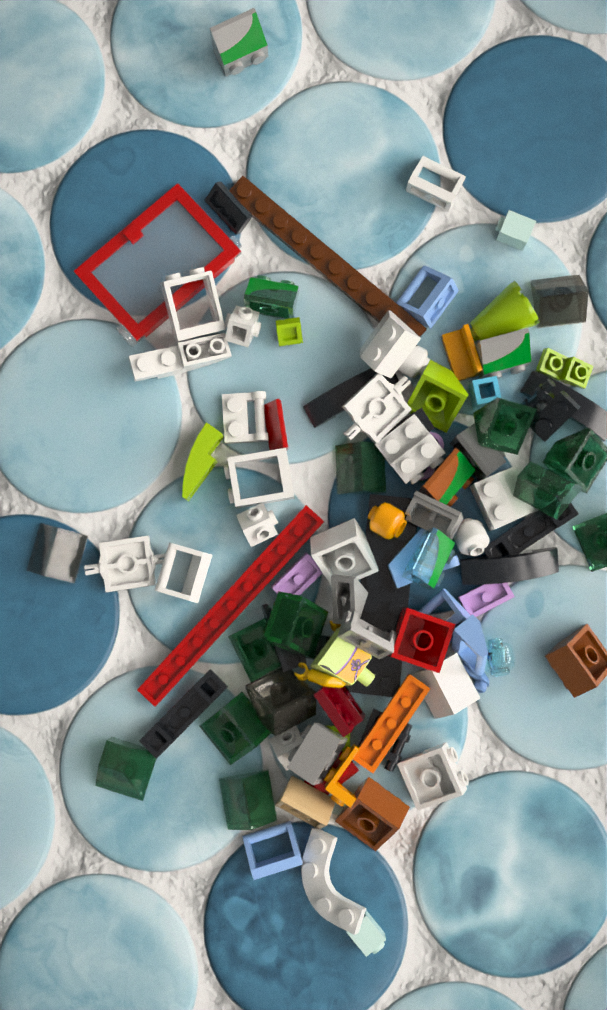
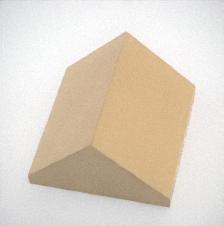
M291 776L275 806L311 826L321 829L327 826L335 802L325 793Z

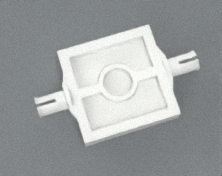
M377 373L342 406L351 416L354 423L344 432V435L351 441L361 431L373 443H378L412 410L401 394L411 384L410 380L403 376L393 385L382 374Z
M149 536L99 543L101 555L99 563L84 566L85 570L94 569L85 571L86 576L101 573L106 592L156 585V565L163 564L164 559L160 560V558H164L166 553L154 555Z

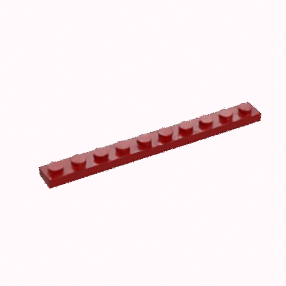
M306 505L144 681L137 691L156 707L320 528L324 521Z

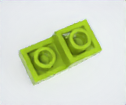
M545 348L542 351L535 371L560 382L586 389L594 366L574 356L567 357L550 348Z

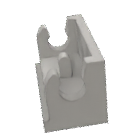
M418 491L414 493V497L405 512L407 515L406 521L436 536L437 531L440 530L451 540L463 520L460 511Z
M356 610L344 613L338 638L378 659L394 652L397 636L395 631L391 630L389 633L374 627L358 618L359 612Z

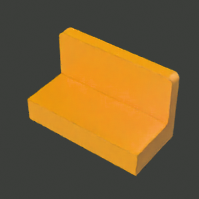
M465 324L460 330L442 334L441 339L451 371H453L457 379L462 381L478 376L482 372V366L469 325Z

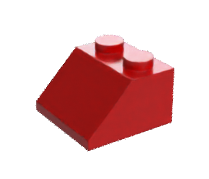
M403 607L395 629L397 633L394 644L395 649L388 656L440 674L456 624Z

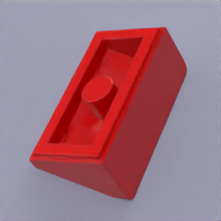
M275 399L264 405L269 450L286 448L287 451L288 442L282 403L280 399Z

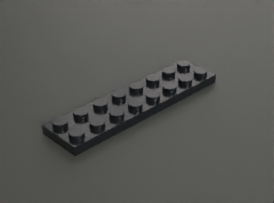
M370 494L368 515L374 506L378 507L384 502L395 506L405 514L412 499ZM367 516L365 536L379 571L360 580V583L368 592L360 619L384 632L390 633L391 630L395 631L402 608H408L410 584L396 588L388 564L416 534L417 526L407 521L401 535L398 538L393 537L388 540L370 530V519ZM372 656L366 668L375 675V678L367 687L356 680L353 685L349 686L348 692L393 697L400 687L402 661L390 656L381 659Z

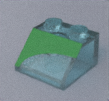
M435 527L423 531L402 577L428 590L434 589L435 586L438 587L445 575L442 572L445 564H449L455 554V550H452L455 542Z

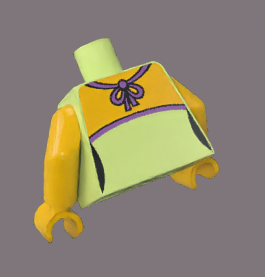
M330 620V628L334 633L310 665L313 669L309 670L307 665L301 662L298 666L305 669V672L303 674L294 672L295 676L301 681L308 679L310 682L323 687L342 688L353 685L356 680L367 687L375 678V675L366 668L372 655L338 638L341 624H335Z

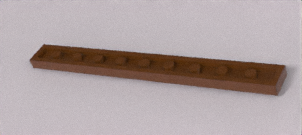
M242 176L229 190L256 221L378 323L390 310L420 338L426 332L427 328L247 178Z

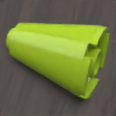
M515 280L470 322V331L475 342L530 328L540 323L531 303L523 293H520L522 289Z

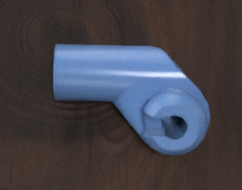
M462 661L468 675L475 682L474 686L477 692L484 693L487 687H489V679L485 672L479 676Z

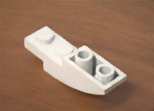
M221 333L179 342L177 346L129 356L128 359L134 381L155 377L158 379L230 358L232 355L228 341H225L226 334Z

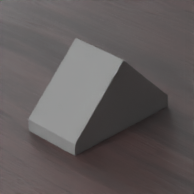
M333 574L331 576L333 623L341 624L344 613L347 611H358V618H360L368 592L356 577Z

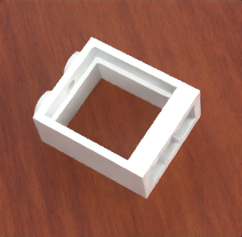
M204 267L189 270L190 276L181 277L180 273L165 276L166 281L160 282L175 341L226 329L212 271L205 272ZM203 279L213 321L180 329L170 287Z
M286 448L227 458L228 464L224 465L226 479H231L232 488L228 489L230 504L235 503L237 509L256 506L261 503L267 504L295 499ZM278 457L283 492L241 499L235 465Z

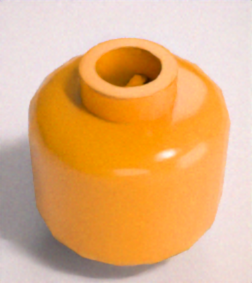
M386 502L378 507L374 506L368 515L370 530L388 540L393 537L398 538L407 524L404 512Z

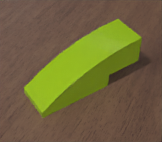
M207 422L193 444L185 467L182 497L188 502L218 463L211 455L224 438L221 432Z

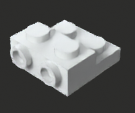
M415 414L375 444L405 484L410 481L413 485L425 476L422 473L424 469L428 466L434 469L444 461L442 455L445 454V451Z
M447 742L426 749L422 753L401 760L397 764L417 811L462 796L467 790L468 778L463 770L459 771L456 765L458 761L457 753L453 747L449 748Z

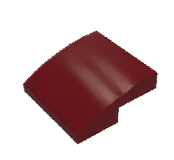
M322 686L314 693V697L342 737L351 733L353 728L362 722L366 716L352 694L348 692L346 686L342 688Z

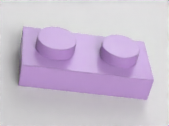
M305 553L271 588L290 606L291 601L296 600L322 574V571L308 553Z
M508 583L483 584L459 596L458 599L470 616L473 614L477 617L515 596Z

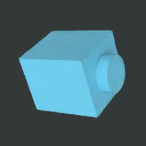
M497 376L472 380L468 385L473 410L495 406L502 400Z

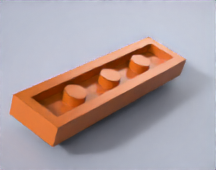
M408 673L360 744L359 751L353 760L371 773H374L431 688Z

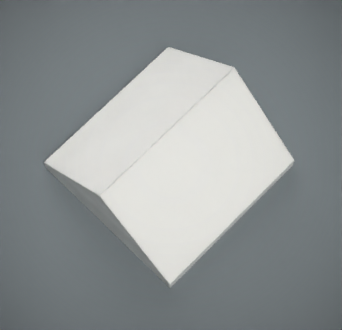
M457 652L444 658L440 674L425 668L412 674L413 677L431 688L424 699L435 719L454 715L480 699Z

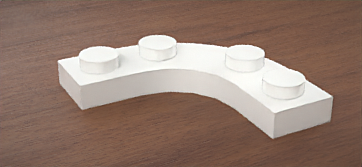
M312 828L302 859L301 873L305 893L312 906L323 918L355 935L359 933L366 908L343 897L335 890L331 883L329 866L338 838L321 829Z

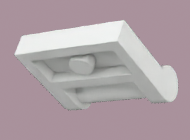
M265 391L222 394L225 444L269 441L265 428ZM254 401L256 433L249 434L247 402Z

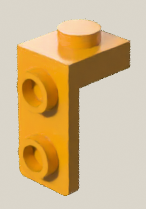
M355 744L351 748L347 746L339 757L341 763L336 769L332 767L324 778L326 781L325 789L332 794L330 798L342 807L346 804L351 808L356 800L355 794L337 782L359 751V747Z

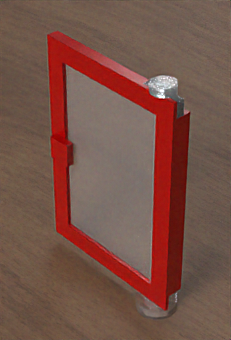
M177 183L75 269L74 273L118 320L120 325L116 328L117 332L133 347L169 318L160 282L166 281L165 276L180 273L181 277L190 276L189 270L204 267L205 272L212 271L213 278L215 279L242 254L240 250L242 245L234 235L229 238ZM203 279L170 287L176 312L205 288Z

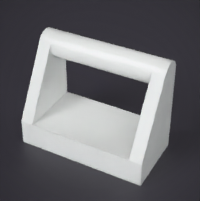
M422 156L407 183L406 192L449 212L466 176ZM424 167L457 183L452 193L418 177L422 168Z
M169 542L155 591L198 603L212 555ZM177 550L193 555L182 593L166 588Z

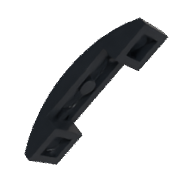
M370 368L304 405L303 409L314 429L345 411L342 406L373 378L377 372ZM396 374L392 378L383 375L393 385L399 381Z
M536 371L531 372L520 390L522 394L530 398L535 393L534 390L539 384H544L548 379H551L556 385L551 391L556 396L564 390L580 406L570 419L583 426V430L603 442L607 439V411L570 387ZM541 400L539 402V404L544 403L548 405V403L545 400Z
M563 494L490 542L484 548V553L487 558L519 554L556 528L561 527L579 515L566 494Z
M557 547L532 550L531 553L485 558L483 556L460 559L461 583L463 585L508 583L558 573Z
M210 669L139 742L157 759L228 686Z

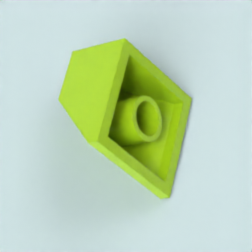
M430 360L407 402L408 406L412 409L409 414L422 407L433 426L447 433L468 397V393L453 371Z

